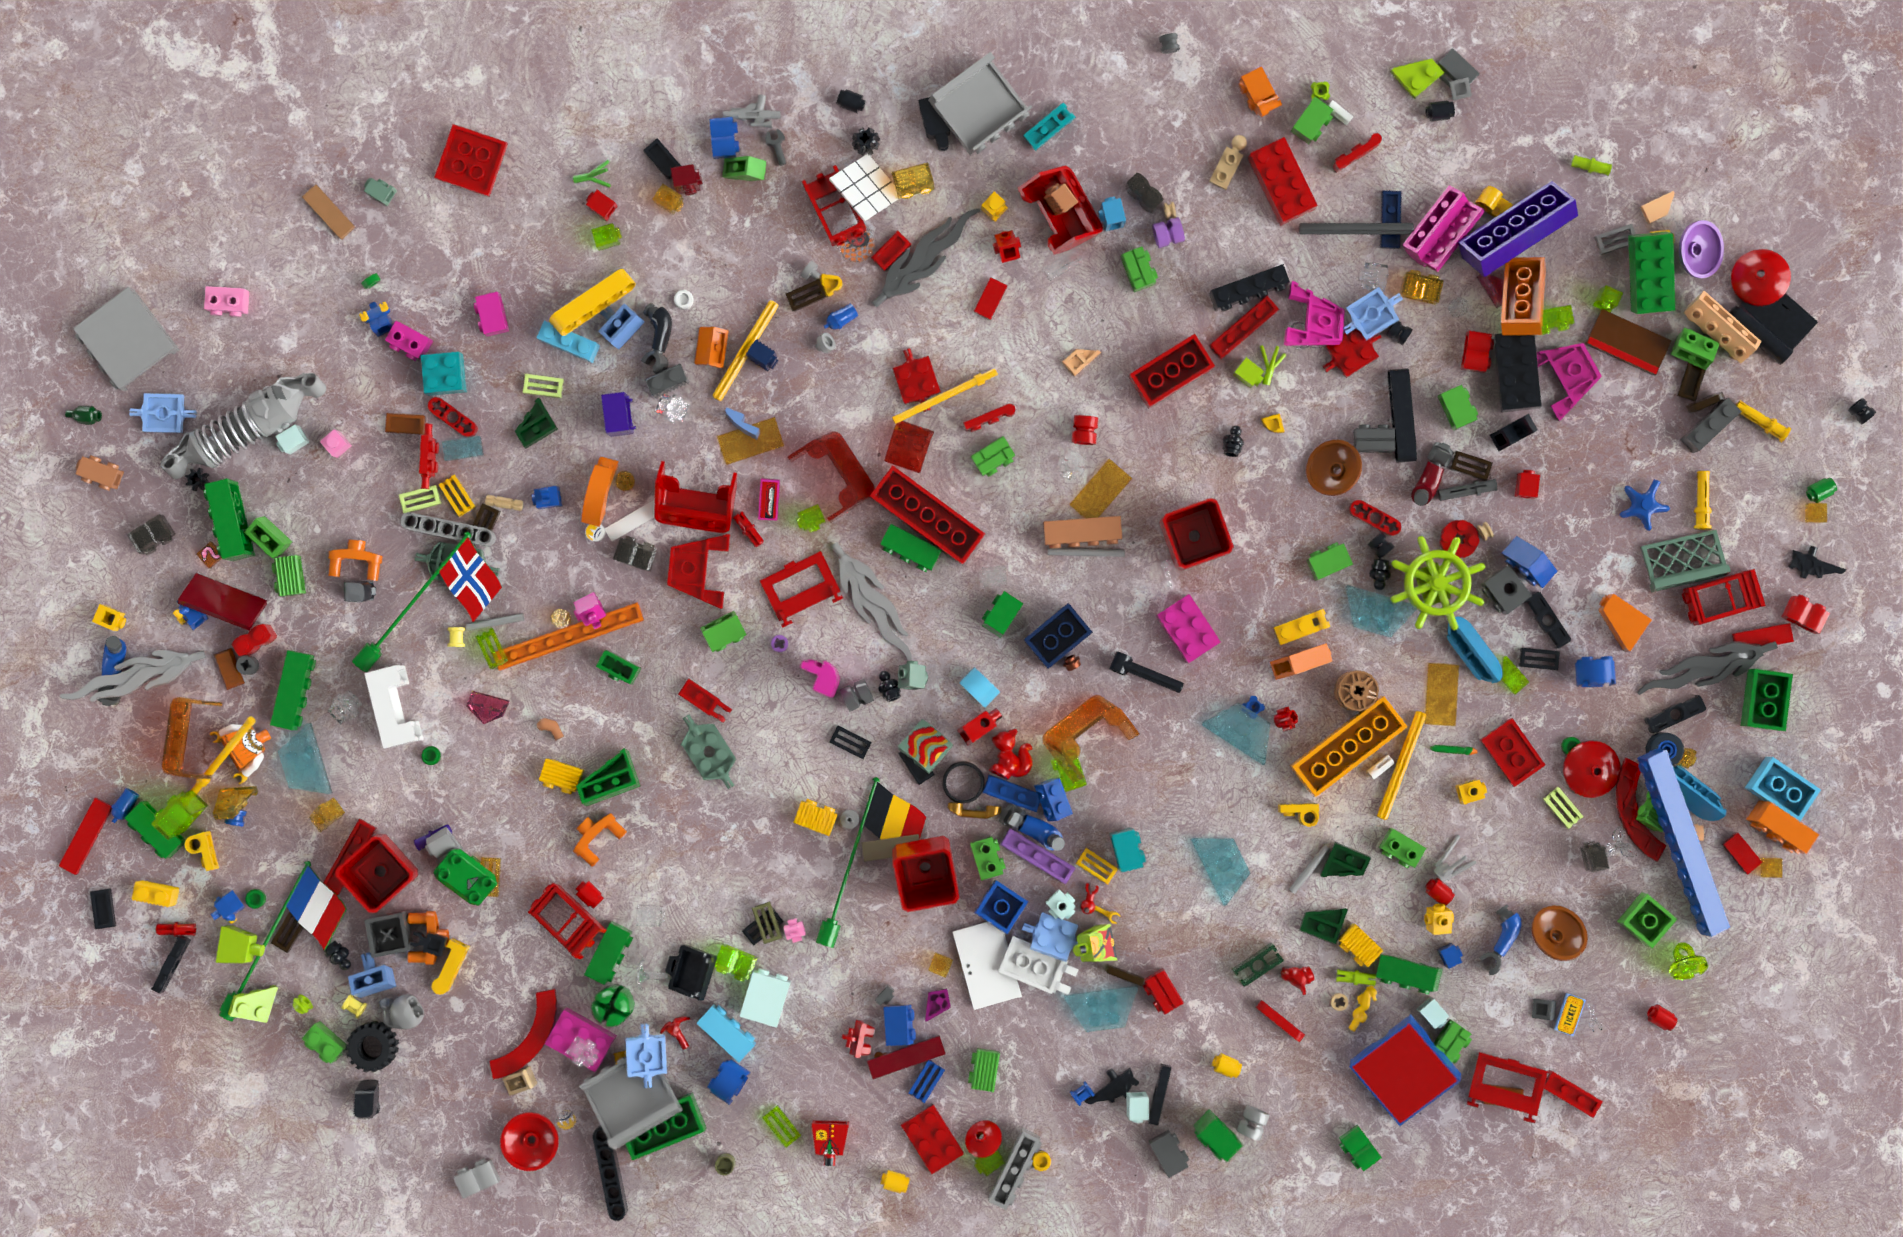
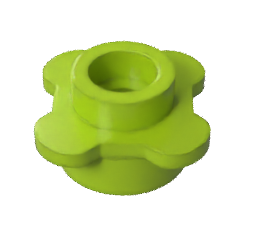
M1313 82L1311 84L1312 100L1314 97L1324 100L1330 98L1328 93L1330 85L1328 82Z
M301 994L298 998L293 999V1008L300 1014H305L309 1009L313 1008L311 1001Z

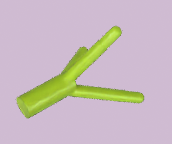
M1261 345L1260 349L1266 366L1262 384L1270 386L1273 371L1286 357V353H1283L1275 362L1279 346H1276L1269 365L1264 346Z

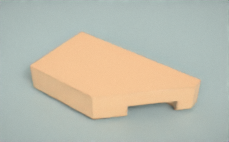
M1674 191L1640 207L1648 224L1668 214L1675 194Z
M1076 349L1062 363L1075 377L1101 352L1099 350Z

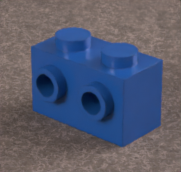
M1051 778L1034 785L1047 821H1058L1073 814L1060 778Z
M911 1005L884 1007L886 1046L914 1044L916 1032L913 1029L912 1021H914L915 1013Z

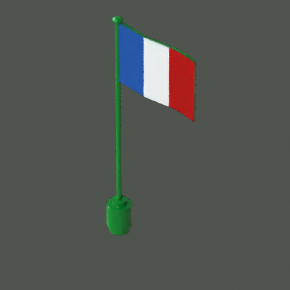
M310 861L304 862L305 866L263 943L265 948L286 908H288L297 922L317 939L323 950H326L347 910L345 904L339 896L318 878L310 867ZM256 956L238 992L233 991V993L227 994L219 1009L220 1017L228 1021H233L234 1018H237L228 1015L233 997L242 993L261 956Z

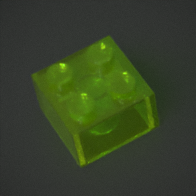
M193 790L182 791L177 796L173 795L166 802L168 805L165 809H160L154 815L156 819L151 824L169 840L184 833L209 805Z

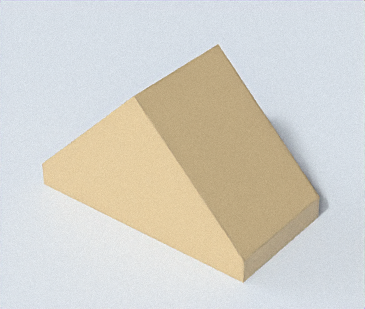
M530 1066L502 1078L510 1096L529 1090L538 1084Z

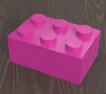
M1190 594L1155 615L1186 663L1192 662L1221 643Z
M567 1007L563 1010L545 1045L596 1072L617 1035Z

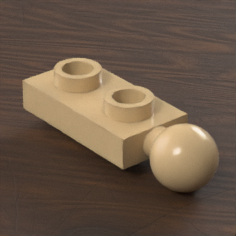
M1237 135L1232 139V149L1226 147L1209 181L1210 183L1224 190L1227 189L1244 156L1239 153L1247 145V140L1244 136Z

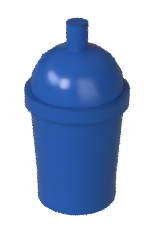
M850 303L835 312H831L827 317V324L823 327L825 329L830 327L833 330H840L844 325L858 317V313Z
M125 788L116 803L112 805L113 823L117 819H125L140 796L138 793Z

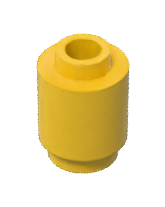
M1222 1053L1219 1056L1216 1055L1212 1061L1214 1071L1229 1078H1237L1242 1069V1064L1238 1060Z
M888 1170L887 1173L882 1174L880 1184L883 1185L885 1190L901 1194V1192L906 1193L910 1178L905 1177V1174Z

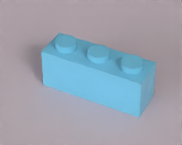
M547 321L543 322L537 335L539 341L592 364L600 348L598 343L573 332L561 336L553 325Z
M713 1004L696 1024L736 1061L740 1062L755 1046V1037L750 1032H744L739 1028L741 1024L736 1019H730L725 1015L727 1012L723 1007Z

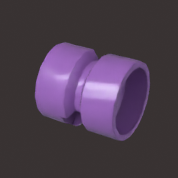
M1179 217L1169 219L1166 224L1163 221L1152 224L1158 248L1169 246L1170 242L1176 244L1185 241Z

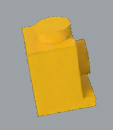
M994 191L981 205V210L996 222L1008 207L1005 205L1006 201Z
M99 604L92 622L112 631H118L126 623V618H124L126 613L111 608L108 605ZM112 615L115 616L113 622L111 621Z
M1479 779L1455 785L1459 802L1462 805L1484 799V794L1487 793L1485 783H1481ZM1472 788L1476 789L1475 795L1470 793Z

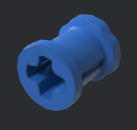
M1086 1081L1075 1091H1070V1094L1079 1106L1090 1096H1095Z

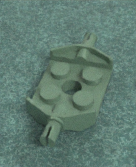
M438 542L430 554L416 553L415 556L423 558L415 557V561L426 562L429 573L432 576L457 545ZM476 549L478 554L486 562L483 550ZM490 567L493 571H500V568ZM440 573L434 578V580L444 581Z
M690 714L682 718L689 727V730L681 746L689 755L703 780L721 779L728 789L735 786L729 777V772L736 761V757L715 724L697 725ZM707 746H711L715 750L712 757H707L704 754Z

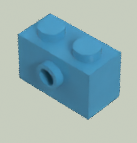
M1109 197L1104 199L1105 202H1102L1098 215L1100 222H1103L1105 232L1123 228L1126 217L1121 198Z

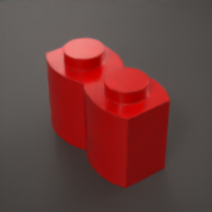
M1470 330L1466 332L1461 370L1485 373L1487 369H1490L1491 358H1489V351L1493 350L1494 347L1492 334Z
M1798 594V596H1791L1781 617L1813 634H1820L1830 613L1826 611L1825 606L1818 603L1813 605L1809 602V598Z
M260 624L253 627L248 634L237 637L231 645L238 656H250L256 653L261 646L271 644L277 638V635L271 625Z

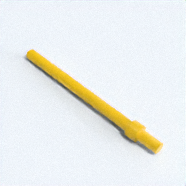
M995 368L983 374L979 373L973 376V379L897 414L892 419L895 424L967 389L984 384L986 380L997 376L998 373Z
M248 717L208 769L196 779V784L190 790L193 795H197L202 787L207 786L211 780L210 777L255 723L253 717Z

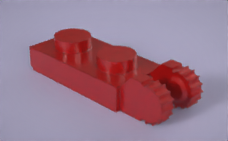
M688 678L678 695L723 723L726 719L714 711L716 706L719 705L729 713L733 710L721 702V699L690 678Z

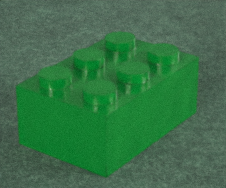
M1748 669L1740 726L1786 731L1793 674Z
M1210 1109L1193 1125L1196 1130L1194 1133L1198 1140L1205 1147L1208 1146L1212 1154L1219 1161L1224 1159L1228 1162L1243 1147L1237 1135Z

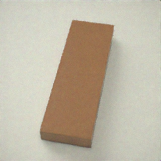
M315 184L302 196L341 240L355 228L353 223L318 185Z

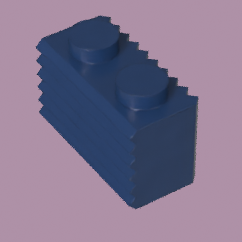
M758 339L753 342L746 353L750 361L767 372L770 368L773 370L779 361L775 351L762 344L761 341L759 342Z

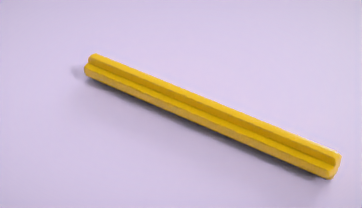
M772 300L768 302L714 391L713 397L718 401H722L748 358L746 356L747 351L755 340H759L777 310L778 304Z
M1415 712L1377 813L1378 818L1388 819L1426 717L1424 712Z

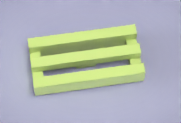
M525 374L523 393L562 398L564 379ZM529 379L557 382L558 386L531 383ZM528 386L557 390V393L529 390Z
M437 485L430 486L429 489H418L399 494L403 513L442 504ZM429 491H433L434 493L431 495L419 497L408 501L404 500V498L426 493ZM435 498V501L406 508V505Z
M1556 787L1543 798L1567 829H1570L1573 824L1584 817L1559 787ZM1556 793H1558V795L1564 800V802H1565V803L1569 806V808L1574 812V814L1576 815L1575 817L1569 812V810H1568V809L1563 805V803L1558 799V797L1555 795ZM1551 797L1564 811V813L1569 817V819L1571 820L1570 822H1568L1564 818V816L1549 800Z

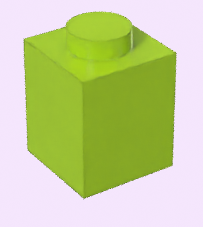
M1246 357L1233 375L1251 389L1253 385L1257 387L1264 379L1261 376L1264 370Z

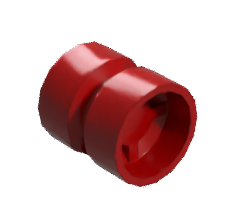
M1074 415L1073 427L1076 430L1072 432L1071 443L1096 445L1097 434L1094 430L1098 428V417Z

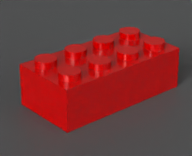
M1285 137L1249 154L1248 160L1280 226L1316 209L1318 204Z
M1193 334L1130 373L1128 378L1149 409L1211 371L1215 365L1196 334Z

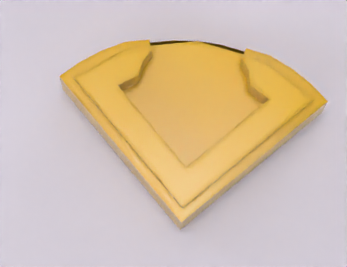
M1280 414L1261 418L1262 424L1269 431L1274 433L1285 432Z

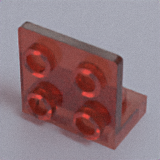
M905 421L896 423L884 461L920 473L934 431Z

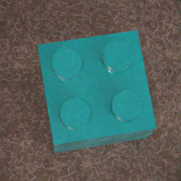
M449 352L421 355L424 394L434 396L467 393L464 355L462 353Z
M1133 828L1109 833L1119 871L1123 873L1143 868L1146 858L1144 851L1140 850L1138 846L1141 843L1139 832Z

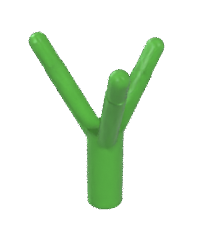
M606 160L590 173L573 176L574 183L592 181L610 188L611 184L593 178L607 172L608 169L604 167L610 161Z

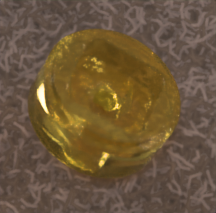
M621 471L616 475L615 483L620 490L628 491L633 488L635 479L631 472Z
M556 609L552 612L550 620L555 627L565 628L569 625L571 616L564 609Z

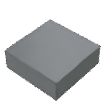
M1468 77L1449 82L1453 101L1472 96Z

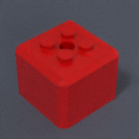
M1213 498L1167 513L1159 522L1174 566L1180 571L1226 556L1232 552L1234 547L1219 503ZM1191 531L1199 533L1198 541L1193 542L1189 539Z
M377 834L336 869L335 877L368 913H376L418 877V868L387 834ZM377 866H383L386 869L384 876L381 877L376 874L375 869Z
M937 836L894 846L892 849L893 867L903 910L913 912L955 904L958 901V883L950 842L947 837ZM924 862L930 864V868L927 871H923L919 867Z

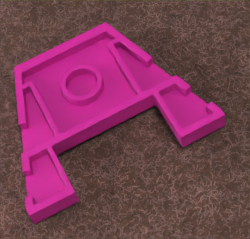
M1292 281L1289 285L1288 299L1307 304L1305 331L1287 327L1284 345H1340L1343 338L1345 310L1325 298L1320 299L1314 296L1313 291L1309 289L1304 290L1298 286L1297 282Z
M1584 343L1536 352L1538 367L1549 361L1568 395L1566 398L1551 405L1558 421L1602 377Z

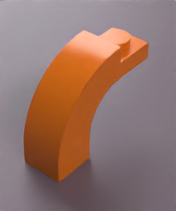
M600 456L597 465L593 468L588 483L581 522L600 527L606 512L609 489L619 461Z

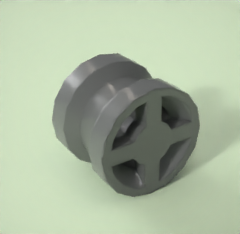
M1169 33L1159 37V42L1162 43V54H1169L1180 50V45L1177 44V33Z
M242 656L237 660L236 668L243 675H253L259 669V661L253 656Z

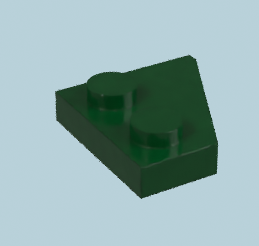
M539 397L536 398L531 411L526 413L523 422L515 430L525 449L558 430Z
M1335 842L1320 876H1363L1371 857Z
M1348 909L1305 912L1299 931L1335 945Z

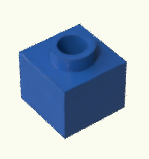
M1449 943L1437 949L1446 968L1450 969L1462 963L1461 957L1463 954L1458 946L1455 947L1454 944Z

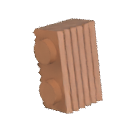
M1057 183L1044 192L1046 195L1043 197V200H1045V203H1048L1047 206H1050L1055 216L1065 213L1078 203L1065 183L1062 185Z

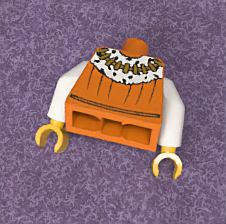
M231 724L220 731L211 732L210 736L217 735V740L213 741V743L222 742L225 747L242 725ZM251 726L229 754L237 770L241 771L233 776V778L241 776L242 781L238 784L246 782L247 777L257 770L261 764L265 751L262 743L271 739L266 729L256 734Z

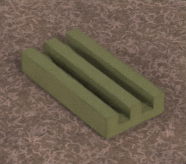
M771 902L752 907L764 944L783 938ZM764 907H768L773 925L777 933V936L775 937ZM759 909L761 910L767 930L769 932V939H767L759 914L757 912V910Z

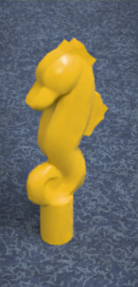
M1372 985L1366 987L1367 989L1363 994L1357 996L1360 1006L1353 1011V1021L1348 1027L1354 1032L1360 1023H1364L1367 1020L1365 1011L1369 1009L1371 997L1373 1001H1377V991Z

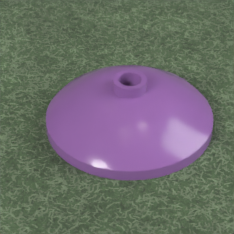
M1698 220L1689 224L1682 233L1679 242V258L1684 270L1692 277L1707 278L1713 275L1720 267L1723 259V238L1719 229L1713 223L1706 220Z

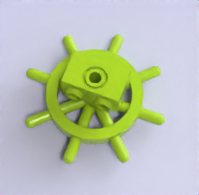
M1419 536L1417 541L1422 552L1421 555L1416 557L1409 566L1397 560H1393L1391 563L1392 567L1405 572V591L1392 596L1390 600L1392 603H1397L1408 599L1420 611L1415 623L1417 629L1423 627L1427 615H1446L1451 629L1457 630L1458 624L1453 612L1458 610L1466 600L1478 606L1484 604V600L1470 594L1471 574L1484 570L1485 565L1479 563L1467 568L1466 564L1455 555L1461 542L1459 537H1455L1452 540L1448 551H1429L1425 538ZM1433 558L1444 559L1442 565H1439L1438 562L1434 563ZM1426 562L1427 566L1418 569L1422 563ZM1452 563L1458 571L1445 576ZM1414 577L1418 584V586L1415 588L1413 586ZM1458 579L1462 580L1461 589L1448 584ZM1418 594L1422 595L1424 603L1417 597ZM1450 594L1458 596L1452 604L1448 600L1451 599ZM1441 602L1443 608H1434L1431 606Z

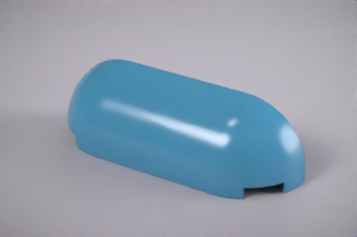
M1455 617L1458 629L1452 630L1448 624L1447 639L1478 680L1482 679L1491 683L1499 682L1502 678V668L1496 656L1469 621L1463 617Z
M1679 765L1673 766L1689 811L1707 821H1717L1726 816V809H1723L1719 801L1721 797L1683 767Z

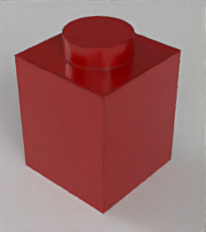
M599 190L591 192L586 199V206L605 221H608L618 207L616 202Z
M1523 470V473L1517 474L1515 497L1538 498L1540 475L1535 474L1533 470Z

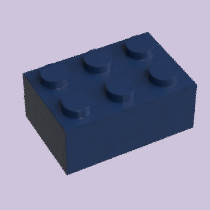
M1067 603L1023 640L1042 664L1049 669L1093 632L1072 606Z

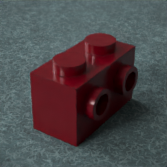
M694 164L671 168L673 185L678 195L685 194L690 196L695 195L696 191H701L700 185L703 184L702 176Z

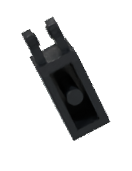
M930 97L918 100V105L927 138L931 140L936 139L939 150L945 152L949 147L947 136L950 135V129L928 101Z

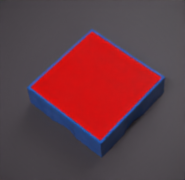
M1411 1014L1390 1029L1382 1039L1370 1044L1350 1060L1349 1066L1399 1126L1461 1081L1459 1070L1433 1044L1429 1035Z

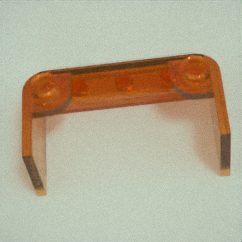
M1094 695L1048 729L1042 737L1046 748L1073 783L1084 778L1073 763L1080 755V746L1075 739L1104 718L1111 726H1118L1128 740L1140 734L1122 709L1100 695Z
M178 696L170 704L162 769L164 773L169 775L212 779V775L184 771L183 764L192 703L222 706L223 702Z

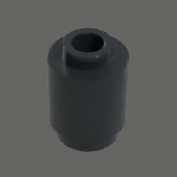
M841 89L836 104L840 105V108L858 114L859 111H863L866 100H863L864 96Z
M1448 100L1430 102L1428 107L1425 108L1426 118H1429L1431 122L1449 120L1450 117L1455 116L1454 103Z

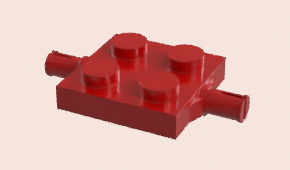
M1357 328L1348 334L1344 333L1340 345L1325 346L1331 355V361L1323 365V369L1328 372L1337 367L1346 378L1379 358L1372 343L1382 338L1381 335L1378 333L1366 341Z
M911 348L903 350L906 362L894 367L893 371L904 404L912 402L923 403L931 396L941 393L930 357L914 359Z
M425 423L424 435H421L419 474L422 477L421 489H429L430 478L435 477V473L438 472L436 454L439 453V443L437 439L433 438V424Z

